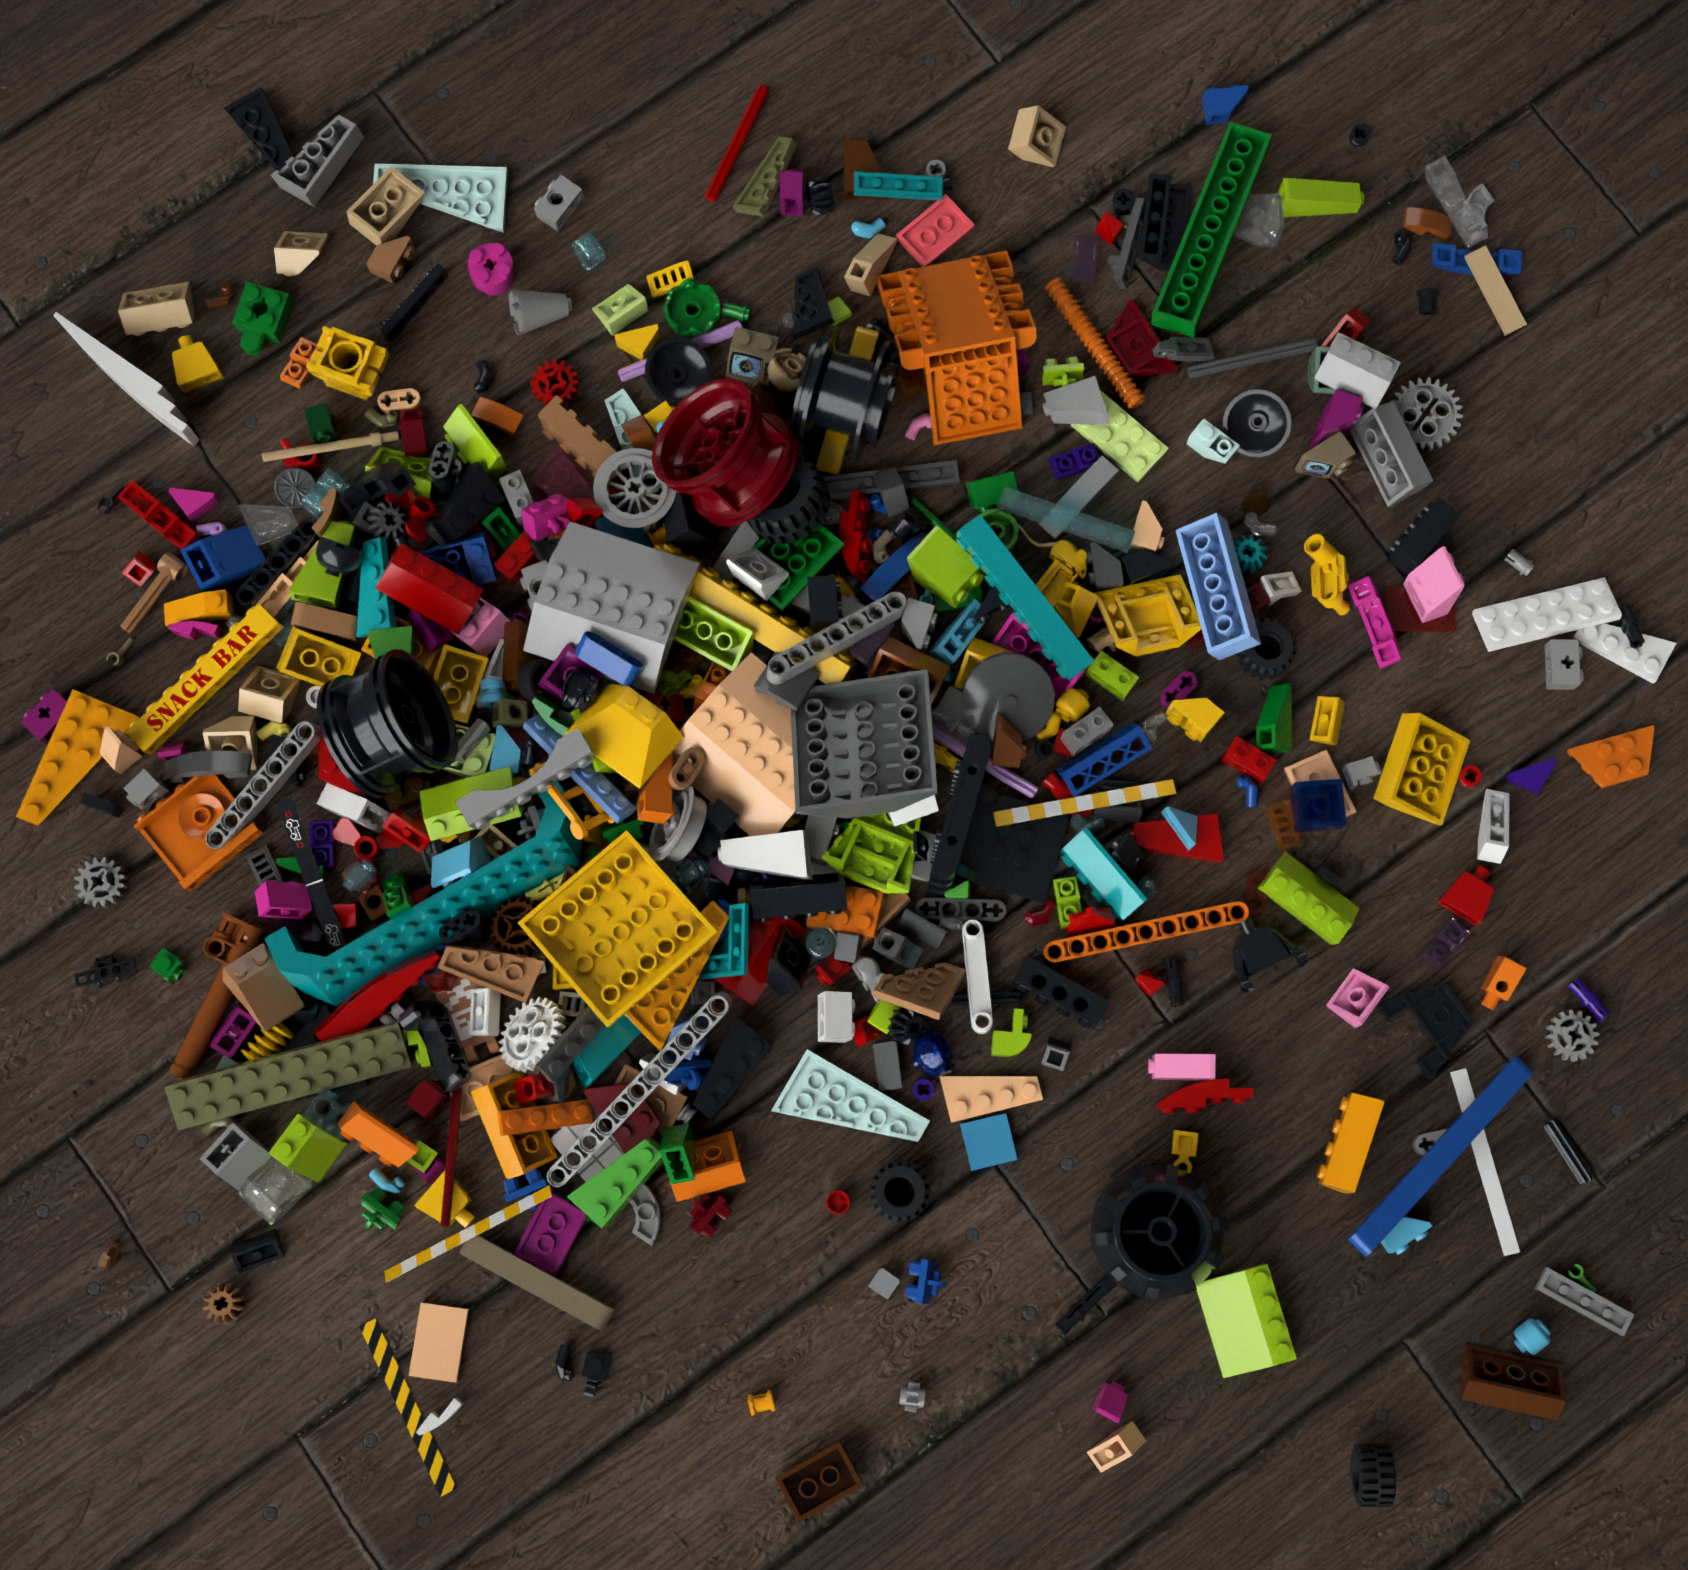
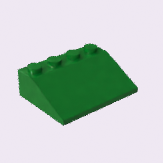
M820 523L818 524L819 528L815 532L812 530L808 533V537L797 539L798 542L790 543L788 541L786 544H777L776 541L775 543H769L765 539H761L753 547L789 573L785 581L767 600V602L781 611H784L808 585L807 577L817 576L845 546L841 540Z

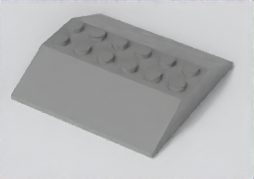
M570 522L546 568L534 601L523 651L555 661L567 644L576 649L584 632L589 631L639 660L643 664V668L632 687L654 694L700 563ZM605 674L601 676L603 678L615 681L614 679L610 678Z

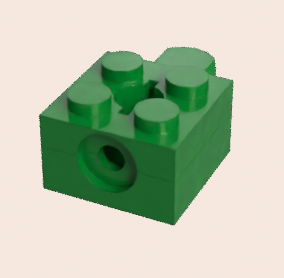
M246 282L232 323L239 333H243L240 346L247 354L252 356L259 355L265 340L281 344L295 305L288 293Z

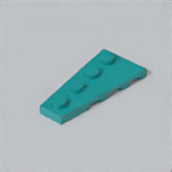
M383 537L363 542L362 551L364 555L361 562L356 637L359 638L367 637L368 631L396 628L393 598L375 589L389 562L387 541Z

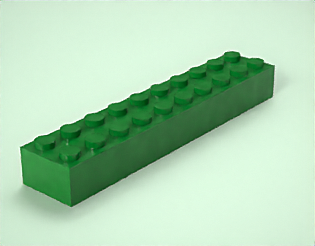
M1233 122L1229 123L1153 309V326L1190 338L1195 337L1270 151L1272 134Z

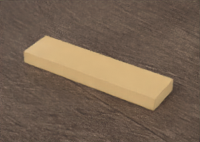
M1485 245L1467 254L1464 258L1504 335L1506 336L1527 325L1487 246Z

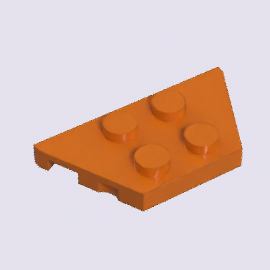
M1652 725L1570 748L1567 750V754L1570 757L1573 756L1582 765L1581 768L1587 774H1590L1601 788L1641 778L1649 773L1655 728Z

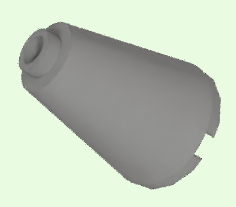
M510 290V314L513 316L514 321L517 322L512 323L515 333L522 335L569 316V311H572L571 299L567 298L563 293Z

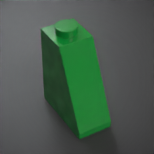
M690 1123L666 1127L659 1151L671 1184L695 1180V1137Z

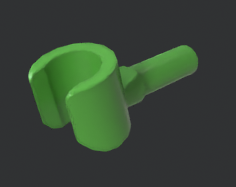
M1574 1264L1573 1266L1579 1271V1275L1574 1276L1568 1270V1277L1572 1280H1578L1588 1290L1595 1293L1596 1289L1583 1276V1268L1578 1264Z

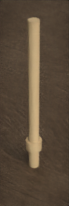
M397 431L383 434L375 432L364 437L262 453L263 462L366 445H371L372 447L380 446L384 442L399 440Z

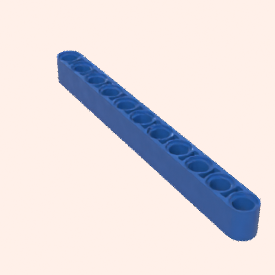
M1517 1055L1513 1057L1347 1240L1367 1257L1534 1074V1071Z

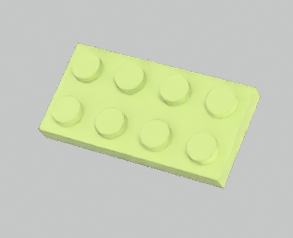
M1100 391L1110 424H1071V426L1089 442L1094 443L1096 448L1139 483L1169 448Z

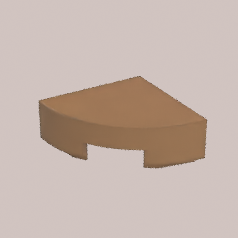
M111 1242L107 1245L98 1266L105 1268L114 1267L121 1247L119 1243Z

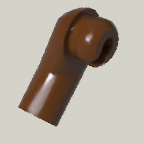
M226 282L221 285L219 297L206 299L208 310L226 307L230 304L235 296V288H233L231 283Z

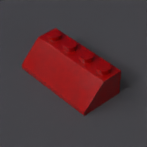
M402 543L395 549L375 587L376 590L456 634L471 614L483 591V588Z
M781 916L771 917L770 921L765 922L754 919L750 924L747 975L714 978V981L754 1007L768 986L766 977L769 959L780 927L785 925L798 940H800L806 929L795 920L781 919Z

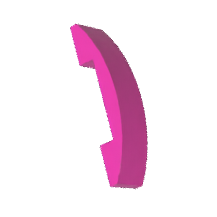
M1368 576L1348 585L1355 606L1359 608L1373 644L1372 650L1379 668L1382 669L1401 661L1402 656L1394 630L1371 578Z

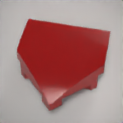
M1088 907L1084 912L1069 915L1070 924L1066 930L1068 938L1115 928V918L1111 914L1110 907L1100 909Z

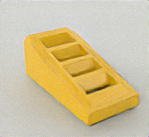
M688 260L646 276L652 298L668 294L671 288L680 285L687 278L694 279ZM684 272L686 278L684 279L681 278L680 273ZM676 274L677 281L673 282L672 275ZM664 277H667L669 285L665 286ZM654 280H659L661 288H656Z

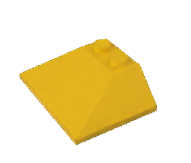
M1181 574L1094 593L1099 596L1096 602L1115 646L1135 657L1178 648L1202 629L1197 609Z
M609 684L566 732L567 735L579 728L597 758L639 789L684 739L665 712L632 688L616 684Z

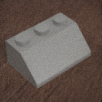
M1338 332L1314 380L1334 390L1339 389L1363 398L1361 403L1376 409L1401 362Z

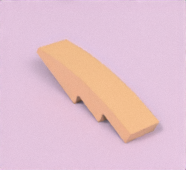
M319 540L304 558L299 557L286 574L282 573L255 606L261 604L277 618L295 602V600L291 599L289 593L290 586Z

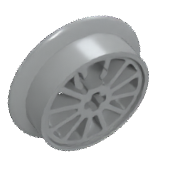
M642 448L624 449L607 458L599 467L593 485L595 502L602 507L603 515L613 523L628 528L645 527L660 520L671 508L676 495V491L670 489L656 476L652 465V451ZM633 467H641L638 478L634 477ZM629 469L631 478L627 480L620 473L621 471ZM618 476L625 485L613 483L612 481ZM648 478L656 479L657 482L654 486L649 487L645 485V480ZM636 487L637 490L639 489V492L635 494L632 488ZM614 488L623 492L610 495L609 489ZM659 489H662V493L660 495L654 494L658 492ZM624 498L616 506L611 503L612 500ZM646 498L657 500L658 502L656 505H652ZM628 502H630L627 512L620 511ZM643 502L650 510L643 513L640 503ZM635 503L638 506L639 514H632Z
M692 786L684 790H675L672 795V802L675 803L673 816H670L665 824L655 823L653 826L648 853L655 862L661 861L664 858L674 862L682 860L691 851L699 838L704 826L707 806L704 800L695 796Z

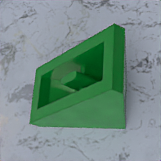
M499 507L481 521L488 534L505 552L521 535Z

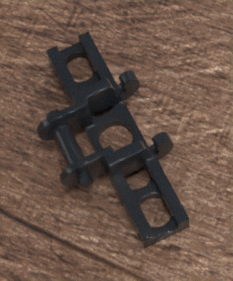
M110 954V958L102 960L97 957L94 965L97 967L96 969L74 974L76 987L97 983V986L100 988L103 987L100 981L114 977L120 983L122 982L120 976L138 972L136 959L116 963L115 960L117 958L113 954ZM111 963V965L101 966L102 964ZM132 964V970L126 971L124 966ZM105 968L110 971L107 977L102 976V970ZM90 974H95L94 980L90 978ZM86 976L87 980L80 983L79 977Z

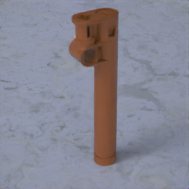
M224 912L221 914L223 920L218 930L214 931L212 937L204 945L206 955L221 962L222 965L174 1059L175 1062L172 1063L168 1071L183 1079L193 1076V1072L196 1070L233 996L231 990L223 982V968L256 948L265 932ZM217 943H221V952L214 955L213 947Z

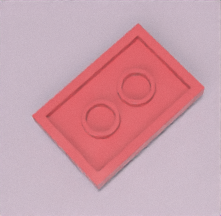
M945 194L942 201H936L897 233L896 238L912 257L924 267L933 264L973 231L975 224Z

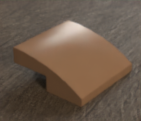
M334 487L330 489L319 503L324 512L312 526V529L319 538L323 536L332 521L339 522L344 517L345 507L337 498L339 492Z

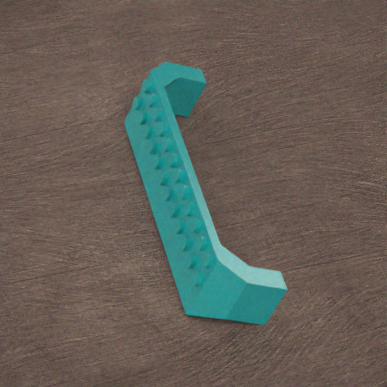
M558 780L553 783L560 793L565 792ZM548 791L537 792L546 809L535 837L327 957L306 953L304 947L286 927L279 929L264 939L278 970L297 991L337 1006L388 969L414 956L432 950L438 945L444 944L439 936V929L444 923L465 911L474 910L485 920L496 914L494 909L499 911L502 909L500 902L508 905V898H513L516 902L517 896L524 898L526 896L525 892L543 884L542 881L546 879L549 881L564 873L567 865L579 866L583 838L579 840L573 836L570 829L572 822ZM568 800L567 802H568L569 805L573 808V810L576 812V810H575V808L573 807L571 801ZM459 923L457 926H458V927L460 928V930H461V929H463V928L461 927V925H460V923ZM451 929L447 931L450 938L454 932Z

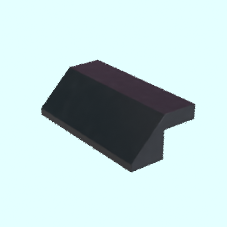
M1150 173L1139 259L1158 270L1169 271L1186 231L1192 186L1171 184L1172 176Z

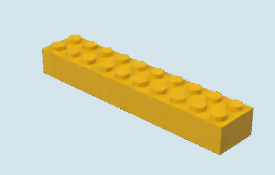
M664 543L654 547V549L691 561L702 562L693 555L686 556L681 553V548L672 544ZM700 564L689 596L753 630L754 639L772 651L782 653L816 634L814 630L806 626L804 629L796 624L797 620L787 614L785 616L777 612L778 608L767 602L763 604L758 601L759 597L748 590L747 592L739 589L740 585L729 578L727 581L720 578L721 573L712 567L707 569ZM818 646L812 647L815 651H822ZM843 651V653L838 652L811 668L819 673L818 679L825 684L849 681L859 663L854 660L855 656L847 651ZM793 657L794 659H796V660H798V661H800V662L803 661V660H802L801 658H799V657Z

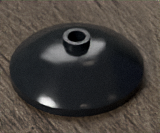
M669 338L658 343L649 353L645 363V379L650 390L657 398L666 401L668 404L678 405L695 389L711 382L712 366L706 352L695 342L685 338ZM678 372L680 378H674L672 373Z
M1251 389L1237 395L1226 408L1223 417L1224 434L1240 445L1236 450L1237 452L1249 457H1264L1279 450L1288 439L1292 426L1291 414L1287 404L1280 396L1265 389ZM1256 417H1260L1263 422L1262 424L1257 425L1255 424L1254 419Z

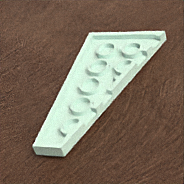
M411 164L374 165L373 184L392 166L425 192V196L419 204L504 233L507 167Z

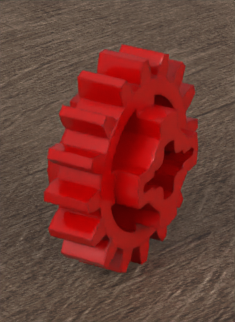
M553 359L550 365L547 360L544 361L545 367L543 368L538 365L537 369L539 372H532V377L535 380L530 381V385L533 387L531 391L533 396L537 395V402L543 401L544 406H546L557 395L562 400L563 407H565L566 400L572 403L571 395H578L575 388L580 387L579 381L576 380L578 375L576 372H573V367L570 365L566 368L565 361L557 364L556 359ZM564 375L569 378V384L564 380ZM540 384L545 387V394L541 391Z

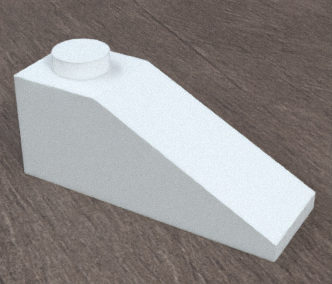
M1486 789L1478 836L1477 859L1501 864L1509 848V793Z

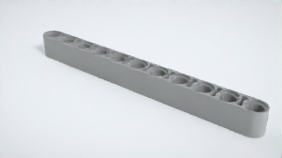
M722 991L715 993L547 1172V1180L552 1186L561 1187L566 1184L729 1011L732 1006V999L728 993ZM714 1000H723L725 1009L716 1008ZM705 1016L709 1020V1026L700 1025L698 1017ZM682 1034H690L693 1038V1043L688 1044L684 1042ZM671 1050L675 1052L677 1059L674 1061L668 1059L666 1051ZM655 1067L659 1069L660 1077L652 1076L650 1068ZM634 1085H641L644 1088V1094L636 1093ZM618 1102H625L628 1105V1111H622L618 1106ZM604 1118L609 1119L612 1122V1128L605 1127L602 1120ZM588 1135L596 1139V1145L588 1143ZM571 1152L579 1154L581 1160L579 1162L574 1161L571 1158ZM555 1169L562 1170L565 1178L557 1177Z

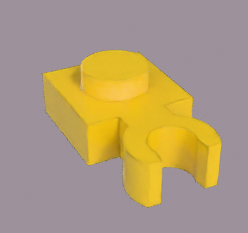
M1173 1131L1171 1154L1178 1155V1159L1174 1161L1173 1166L1184 1163L1186 1165V1172H1191L1192 1164L1189 1161V1157H1196L1198 1133Z

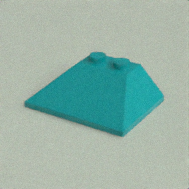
M749 903L729 905L726 937L722 943L715 944L697 980L747 975L751 923Z

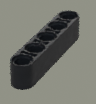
M307 518L301 521L239 587L236 592V598L244 608L249 610L255 606L282 573L286 574L299 557L304 558L314 544L320 540L316 533L307 535L308 529L312 528L316 520ZM295 544H301L299 550L291 551ZM281 560L285 561L283 567L276 568L277 562ZM264 577H269L267 584L260 585V581ZM248 594H254L251 601H244Z

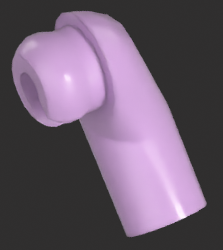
M220 522L196 526L199 536H213L227 531V528Z

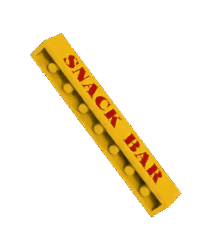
M261 604L251 607L247 611L246 617L242 621L233 624L229 629L230 632L224 638L218 639L207 654L200 656L196 661V665L191 670L185 671L174 686L168 687L158 702L150 704L146 709V713L141 718L135 719L130 724V729L125 733L143 752L152 755L274 638L284 626Z

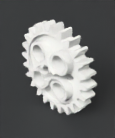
M538 997L537 1000L531 998L529 1004L523 1002L521 1010L516 1007V1015H509L511 1021L510 1023H504L507 1029L500 1033L504 1036L499 1041L503 1045L499 1049V1052L503 1053L501 1058L506 1061L507 1065L517 1071L527 1072L528 1069L534 1071L535 1065L562 1036L561 1030L566 1028L562 1024L566 1018L561 1015L563 1010L559 1008V1005L547 998L542 999L541 997Z

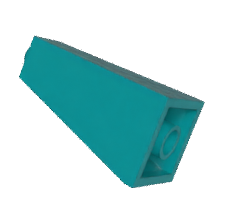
M625 1015L620 1017L609 1028L604 1025L571 1063L585 1089L589 1088L642 1033Z

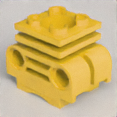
M323 326V333L317 344L320 351H314L310 362L306 365L307 369L315 377L324 380L323 382L326 383V386L368 401L369 396L373 395L380 379L379 374H382L389 358L387 349L377 346L374 341L352 335L341 329ZM349 362H357L352 368L343 369Z

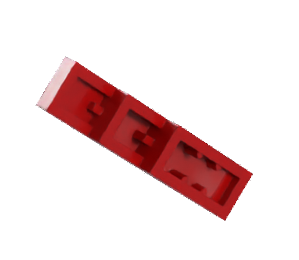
M131 480L117 496V498L180 550L201 538L194 530L134 481Z

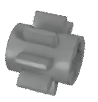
M909 1381L908 1387L901 1386L899 1404L905 1405V1411L916 1413L917 1407L923 1408L926 1389H920V1383Z

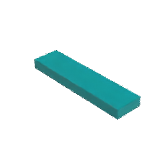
M855 171L854 195L942 201L943 177Z

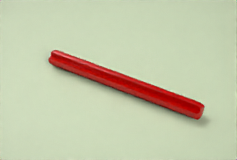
M762 85L757 87L705 194L707 200L711 202L717 201L769 94L767 87Z

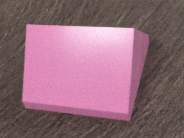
M1353 968L1326 1006L1356 1028L1365 1022L1389 989V986Z

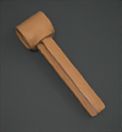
M167 552L161 557L157 564L160 573L121 624V628L128 633H133L171 580L178 582L186 575L189 569L188 565L172 553Z

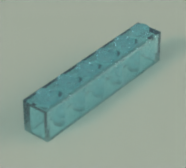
M1004 486L996 505L997 509L1126 553L1129 551L1135 534L1134 530Z

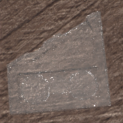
M239 505L256 546L288 535L298 526L290 507Z

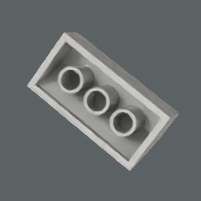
M1394 401L1379 405L1376 409L1372 408L1357 420L1354 427L1351 428L1350 432L1388 507L1414 495L1434 481Z

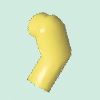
M271 721L256 731V734L262 741L272 734L287 737L291 733V727L284 722Z

